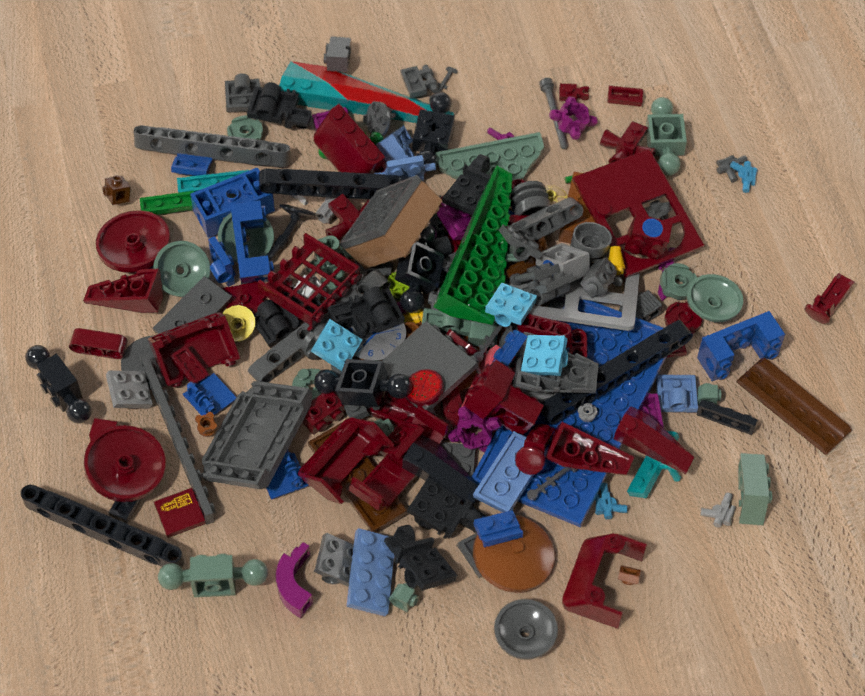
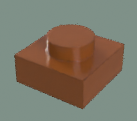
M621 565L617 580H621L622 583L627 585H638L641 570Z

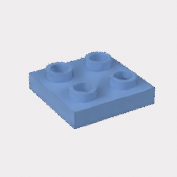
M657 375L656 389L661 412L698 411L695 375Z

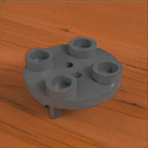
M372 102L367 110V114L363 116V122L367 125L370 134L379 132L384 136L389 129L390 119L396 116L394 113H391L392 109L388 108L383 102Z
M660 200L652 201L649 204L650 206L644 208L649 217L660 218L661 220L668 219V213L672 210L669 202L660 203Z

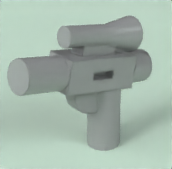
M725 493L721 505H714L712 509L701 508L700 515L715 518L713 523L715 527L720 528L722 523L726 526H731L732 516L736 508L732 505L729 509L733 495Z

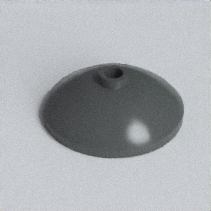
M519 599L512 601L500 610L495 619L494 634L498 645L507 654L518 659L531 660L545 655L553 647L557 638L558 627L553 613L545 605L535 600ZM527 633L529 636L523 637L521 634Z

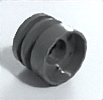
M527 181L515 186L511 190L509 197L514 215L529 216L551 205L546 187L539 181Z
M584 222L574 228L570 246L589 253V266L591 268L593 264L607 257L612 236L606 227L593 222Z

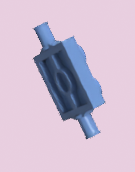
M419 155L386 161L387 167L385 172L374 174L409 177L417 175L424 182L425 172L436 170L435 163L424 165L423 156Z

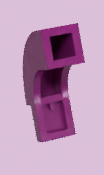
M304 542L299 547L296 546L290 556L283 553L276 569L279 597L284 606L300 619L313 603L312 594L301 588L295 581L297 571L310 556V546Z

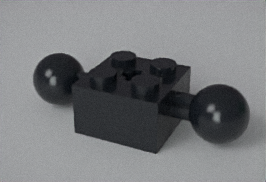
M437 92L432 95L429 102L432 111L421 109L419 111L413 135V150L419 151L417 156H423L424 165L435 163L437 167L438 158L436 152L449 150L455 115L445 114L452 106L451 97L445 92Z
M430 224L420 233L421 237L412 245L410 254L406 257H400L398 261L395 280L409 286V289L400 298L401 307L408 313H416L423 308L425 301L422 293L427 294L439 287L444 254L429 247L437 239L436 229Z
M42 345L30 347L25 354V360L29 367L38 370L39 373L36 375L41 382L40 387L43 392L50 394V400L56 408L59 406L63 412L66 411L70 421L77 424L86 422L91 416L92 408L89 402L83 399L77 379L57 353L50 356L48 349Z
M346 359L340 377L334 371L324 369L319 371L314 378L315 388L320 393L330 394L336 391L342 405L379 407L384 391H388L396 399L406 398L412 391V382L404 374H395L387 380L389 374L383 361Z

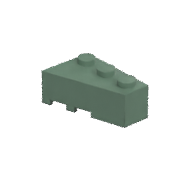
M740 454L738 490L741 492L739 507H742L739 524L764 525L768 503L772 502V491H769L771 478L767 477L769 463L765 462V455Z

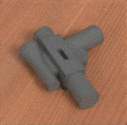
M731 155L725 159L717 160V173H727L731 183L736 182L737 177L735 173L737 171L732 169L730 165L732 161L740 165L748 161L745 155L739 158Z

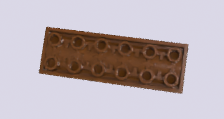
M761 358L736 381V383L824 455L830 453L852 431L846 422L766 358Z

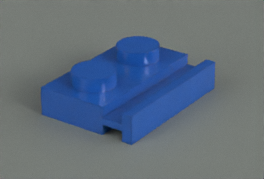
M177 153V157H175L171 165V172L181 175H207L213 159Z
M517 330L509 332L504 340L505 344L503 347L495 352L493 362L498 360L508 367L528 336Z
M513 510L474 520V527L484 547L523 537V531L520 529Z

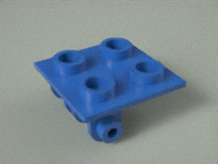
M215 373L198 384L188 383L186 386L188 389L183 393V396L201 416L206 415L208 412H212L215 415L236 399V396Z
M288 450L269 486L266 487L271 500L309 486L298 475L301 466L295 453H291Z

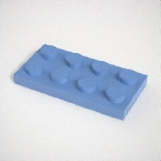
M516 432L512 433L473 493L475 499L501 512L511 511L534 476L521 472L515 463L516 453L520 448L524 447L526 437ZM547 447L545 448L544 457H546Z
M360 528L355 531L346 607L381 616L388 614L394 554L384 543V539L389 536Z

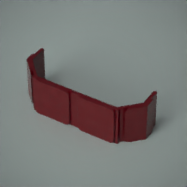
M421 406L417 407L412 423L423 427L424 431L419 437L424 435L441 445L447 434L448 424ZM409 448L399 459L385 456L362 482L353 477L349 491L378 511L383 510L385 507L388 508L413 478L416 477V475L402 468L403 458Z

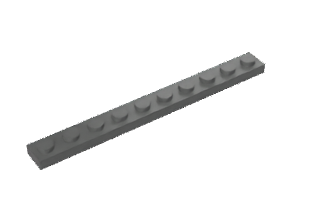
M147 353L140 355L143 371H145L147 381L195 494L206 525L214 523L215 507L212 502H208V490L206 486L202 487L201 485L202 476L199 469L195 470L194 468L196 463L193 454H189L187 451L189 445L186 437L182 438L180 434L182 432L180 422H175V410L172 405H168L169 396L167 391L161 388L163 385L161 376L155 373L157 368L154 360H150Z

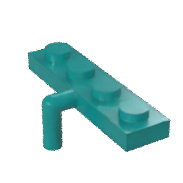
M249 170L177 178L178 193L196 192Z
M667 431L678 441L679 435L677 432ZM646 455L627 489V493L632 497L646 499L662 469L668 470L675 482L680 481L681 476L677 470Z

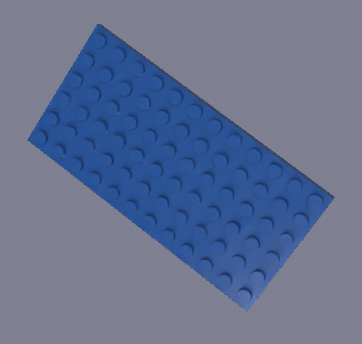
M579 300V312L622 317V312L590 300ZM636 317L634 329L629 331L559 321L569 324L571 331L574 329L585 331L587 335V358L598 363V367L663 329V327ZM666 357L591 402L590 404L597 408V414L593 421H582L577 411L560 422L551 425L540 412L534 425L522 436L527 438L536 424H547L550 428L556 430L557 426L564 422L620 450L622 443L614 440L616 429L630 406L638 410L641 409ZM501 426L494 434L471 477L478 485L513 433L504 426ZM545 458L544 468L533 476L517 502L581 528L608 473L577 469L573 473L570 470L554 482L556 486H548L545 489L546 494L540 492L537 499L531 501L527 498L529 490L537 489V484L542 485L547 481L546 477L549 476L551 478L565 468Z

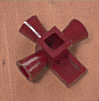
M632 121L621 138L606 129L601 137L600 146L616 148V153L608 160V163L610 164L650 149L655 156L656 148L640 146L641 141L648 132V127Z
M344 194L331 201L328 207L340 221L338 225L326 229V235L334 236L340 242L370 200L359 210L353 206Z

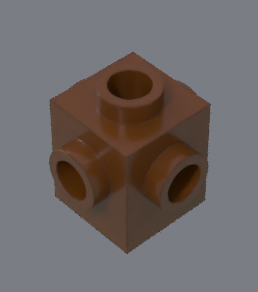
M123 176L105 178V186L102 188L103 194L112 205L130 202V184L126 182Z

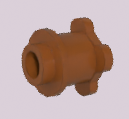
M212 412L195 417V421L198 423L197 430L200 435L210 437L216 432L217 424L214 421V414Z

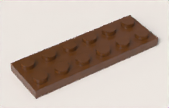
M340 424L308 441V446L313 453L319 449ZM365 455L340 484L343 486L342 493L371 532L377 533L407 515V510L399 499L396 498L388 508L385 507L383 510L378 511L349 491L353 477L362 482L375 468Z

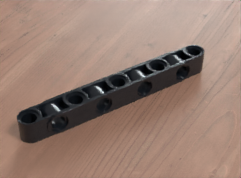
M266 168L259 171V189L263 193L332 198H337L344 194L346 198L370 200L377 190L410 177Z
M681 320L671 323L598 367L597 381L604 382H597L595 393L558 392L541 403L544 405L541 413L551 425L560 422L577 412L580 406L595 401L684 346L692 339L693 334Z
M30 484L21 489L20 495L25 507L45 518L151 564L161 567L169 563L177 564L181 568L184 566L181 549L159 537L38 486ZM101 526H106L104 529H98ZM141 541V544L134 545L135 542ZM172 557H178V559L174 561L170 560Z

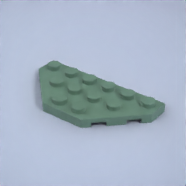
M537 132L436 152L439 171L456 180L461 174L463 175L465 164L469 166L479 154L490 158L491 168L486 174L492 175L497 165L512 173V180H523L543 153L544 144L541 133Z

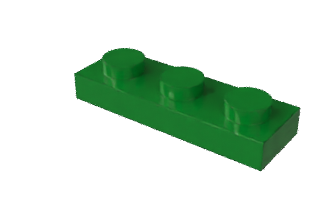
M194 191L139 198L141 211L159 215L193 210L190 194L194 193Z

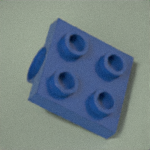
M213 236L208 239L211 260L213 262L210 270L218 283L225 282L228 287L235 284L234 276H236L232 267L234 265L233 259L230 255H226L223 243L221 241L218 242L216 237Z

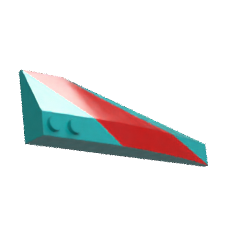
M290 61L279 84L281 91L286 92L287 89H290V93H292L293 90H296V94H299V106L331 110L337 104H340L342 107H346L348 113L365 115L372 102L380 101L388 108H391V113L396 115L392 120L417 123L420 109L432 111L429 103L410 98L404 94L340 71H327V67ZM448 111L445 114L454 115V112Z

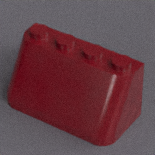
M340 104L333 107L314 133L313 140L315 145L338 172L368 174L381 172L385 156Z

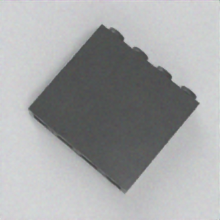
M427 321L382 360L389 374L387 380L395 374H404L410 377L413 373L424 369L434 370L440 374L444 382L443 394L439 396L437 402L429 406H422V408L434 416L436 413L433 408L473 371L479 375L481 374L478 366L480 363L473 355L471 357L468 356L461 345L456 346L451 337L448 335L444 336L435 324L431 325Z

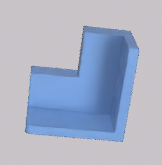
M402 126L376 144L385 156L386 161L415 156L408 146L413 139L405 126Z

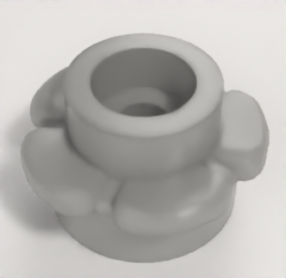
M585 403L578 408L579 418L584 422L593 421L597 414V408L593 407L590 403Z

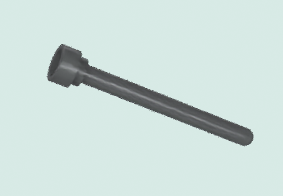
M543 78L539 82L540 89L546 94L550 111L553 109L557 110L552 93L554 88L553 80L551 78ZM553 120L562 149H566L568 145L565 135L559 129L558 121Z

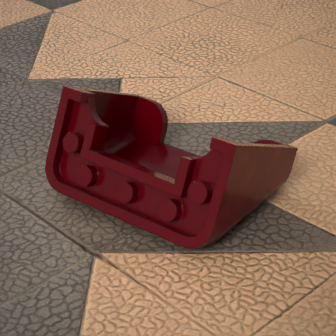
M220 312L204 316L148 338L167 386L171 385V387L181 385L185 376L172 361L170 355L187 345L205 369L217 364L231 366L237 363L236 360L241 359L226 316Z

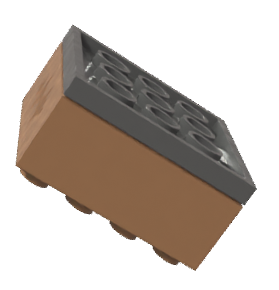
M417 175L377 190L342 239L340 245L365 269L376 267L382 263L385 264L391 260L395 261L400 257H406L412 251V245L420 239L422 230L430 224L429 220L439 211V205L443 200Z

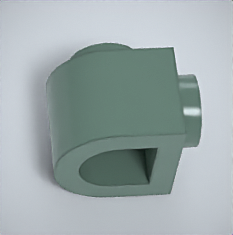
M704 383L699 386L697 390L698 405L701 399L711 401L717 405V401H721V389H718V385Z
M406 583L398 584L389 597V601L395 607L407 613L411 606L415 607L419 596L415 594V590Z

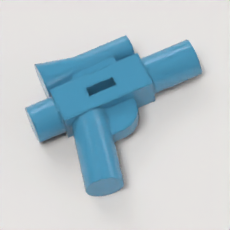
M732 161L730 167L738 171V176L742 178L743 192L749 193L750 183L751 186H755L758 169L752 168L750 161H745L744 166Z
M603 483L600 488L601 498L599 494L595 498V514H604V518L608 520L612 519V512L627 513V505L617 504L616 499L610 497L608 484Z

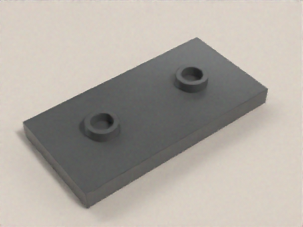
M204 276L152 329L155 333L159 334L204 316L221 312L233 300L232 296Z

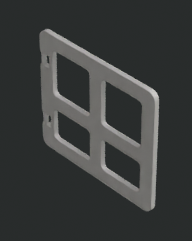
M640 273L626 278L623 294L606 292L601 296L596 295L592 298L581 287L580 282L582 278L569 283L570 290L561 295L566 298L564 309L534 305L528 314L552 320L626 331L632 330L635 325ZM509 279L508 285L523 289L528 287L527 283L531 282V280L519 285H513ZM579 300L621 305L623 307L622 317L579 312Z

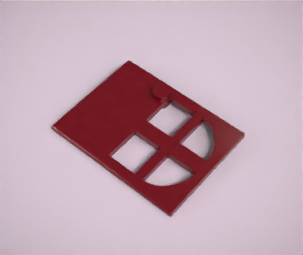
M650 149L572 178L595 223L606 227L611 233L610 247L625 245L627 234L616 238L606 219L626 210L630 211L633 218L636 213L648 216L642 204L666 196L676 216L664 221L673 223L672 226L681 223L683 227L682 242L670 252L666 248L660 259L634 257L621 247L625 264L623 273L625 278L705 247Z

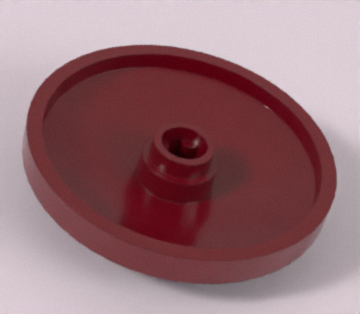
M129 211L111 218L102 226L96 237V250L100 260L107 267L119 272H136L154 265L159 251L171 243V236L166 222L158 215L147 211Z
M129 425L114 426L101 431L90 441L84 455V473L91 487L100 495L120 502L136 501L151 494L161 483L166 467L165 453L158 440L149 432Z

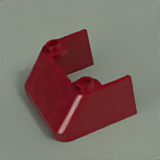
M350 417L338 426L301 467L298 475L324 498L342 505L344 501L340 497L343 486L340 484L341 481L365 455L375 456L380 452L382 446L392 448L394 444L375 422Z
M616 533L585 539L562 597L563 608L571 613L618 629L623 612L604 606V591L592 585L604 551L612 554L618 553L642 562L647 544Z

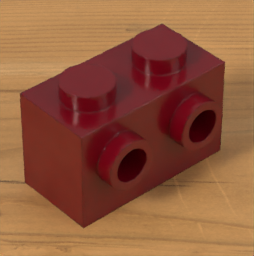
M334 392L330 394L322 393L312 400L311 407L302 423L315 435L318 432L324 431L332 422L338 421L345 414L344 405L341 404L340 399Z

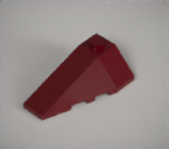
M141 269L136 271L134 275L127 276L125 274L121 276V279L112 282L106 280L90 285L83 302L139 313H158L163 299L160 270Z
M632 406L624 414L614 435V440L685 475L695 458L651 416Z
M561 422L552 436L545 458L562 467L627 475L634 456Z

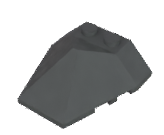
M524 332V333H523V334H525L526 336H528V335H535V334L528 333V332ZM526 338L519 349L513 387L529 392L595 393L599 364L577 353L573 355L567 352L568 363L566 367H562L561 376L535 375L521 371L527 342Z

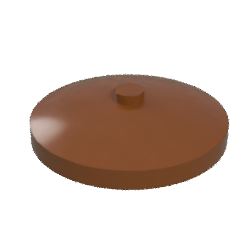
M515 515L520 529L523 531V537L484 547L482 540H480L477 534L473 545V558L478 571L490 584L503 591L523 593L534 590L545 582L553 569L555 554L549 536L538 524L525 517Z

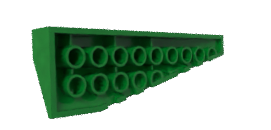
M497 165L473 213L433 306L451 317L490 325L493 324L495 316L485 312L486 305L500 284L505 283V254L507 253L508 243L499 229L503 224L507 226L510 214H508L511 203L509 197L512 189V173Z

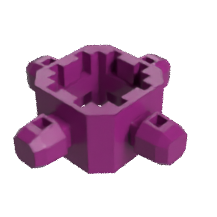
M571 96L567 98L560 110L553 109L549 113L551 120L558 121L559 129L563 133H569L574 140L580 138L587 126L594 127L598 122L595 116L589 115L587 106L577 103L576 99ZM574 115V118H577V120L573 121L569 116Z
M466 407L459 408L457 429L449 432V440L451 442L461 441L465 448L471 450L479 448L480 451L485 453L490 444L492 432L501 427V420L498 417L488 418L487 416L482 419ZM472 425L482 428L478 435L470 431L467 432L468 428H471Z

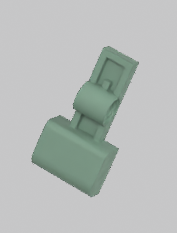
M424 308L422 324L425 321L431 325L435 324L441 332L447 333L449 329H452L459 335L468 336V342L473 346L484 345L486 342L484 337L486 335L490 337L498 325L496 320L490 325L451 317L441 311ZM498 334L493 339V341L495 342L494 345H489V348H492L495 345H497Z

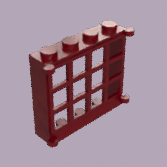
M305 233L303 235L304 245L301 248L293 247L292 258L289 261L283 258L280 261V270L277 273L269 272L267 284L261 280L257 283L258 292L261 294L260 300L264 301L266 297L309 324L307 330L312 332L316 323H320L328 312V307L335 305L341 297L343 298L347 294L348 289L361 280L362 274H360V267ZM313 252L323 258L317 266L306 261ZM327 261L338 267L331 275L320 270ZM302 264L312 269L305 278L295 273ZM341 270L349 274L342 283L334 279ZM316 273L326 278L320 287L309 282ZM290 276L301 281L294 290L283 284ZM330 282L338 286L331 295L323 291ZM304 285L315 290L308 299L297 293ZM280 287L288 292L289 295L286 297L278 292L277 289ZM318 294H321L327 299L318 307L312 301ZM293 297H296L297 299L303 302L302 306L298 305L291 299ZM310 306L316 311L312 314L305 308Z

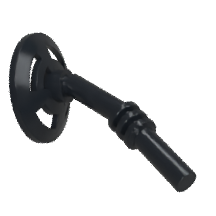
M286 204L279 205L290 214L291 221L284 233L279 235L274 242V246L267 253L266 256H268L269 261L289 242L288 238L296 227L298 220H301V217L314 216L315 212Z

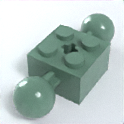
M660 97L653 101L651 105L652 114L647 116V147L656 148L655 156H661L658 160L660 168L664 175L672 176L681 167V162L677 155H684L687 144L683 114H672L674 109L672 102L668 98Z
M218 554L217 556L197 555L196 557H190V570H183L179 565L169 563L161 567L158 572L159 584L167 590H175L183 582H190L194 598L236 596V580L243 579L251 586H258L264 583L268 577V568L263 561L252 559L247 561L243 567H234L233 556L227 554Z

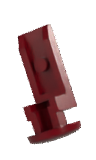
M838 273L821 296L817 294L813 305L806 304L804 308L806 314L818 323L827 324L855 284V281Z
M536 424L525 439L524 447L520 448L516 453L515 463L521 472L527 475H534L544 468V452L555 431L554 428H550L547 424Z

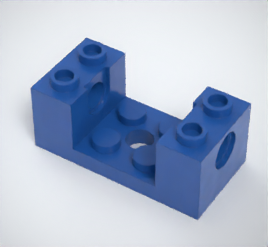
M258 167L190 194L193 212L208 238L218 234L223 218L231 213L230 204L260 200L261 206H265L266 214L275 211L273 194L263 193L259 189L260 170ZM229 194L237 195L234 198L227 197Z
M260 200L230 204L241 284L257 282L259 280L268 282L269 272H274L273 261H269L268 256L249 258L248 246L243 245V242H247L245 229L264 227L263 222L267 221L265 206H261Z
M768 311L702 337L697 359L712 382L718 379L723 380L729 375L730 366L732 365L731 361H733L735 356L734 350L746 348L751 344L760 359L772 360L779 355L785 333L771 312Z

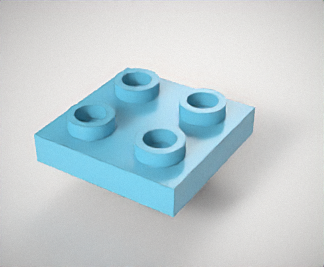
M501 283L486 305L485 312L494 315L496 322L503 327L510 326L512 322L521 325L534 306L537 295Z
M329 319L312 347L311 352L342 371L346 359H352L362 339Z
M528 335L521 371L535 375L561 376L562 367H566L568 363V353L566 350L568 339L566 336Z

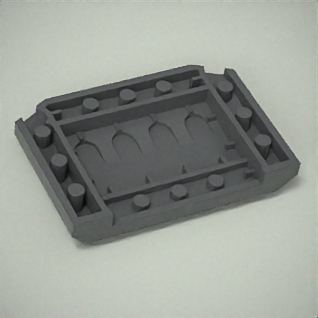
M253 381L251 383L253 387L247 392L242 391L236 397L203 456L204 473L201 472L202 478L205 481L259 490L269 486L311 407V390L306 387Z

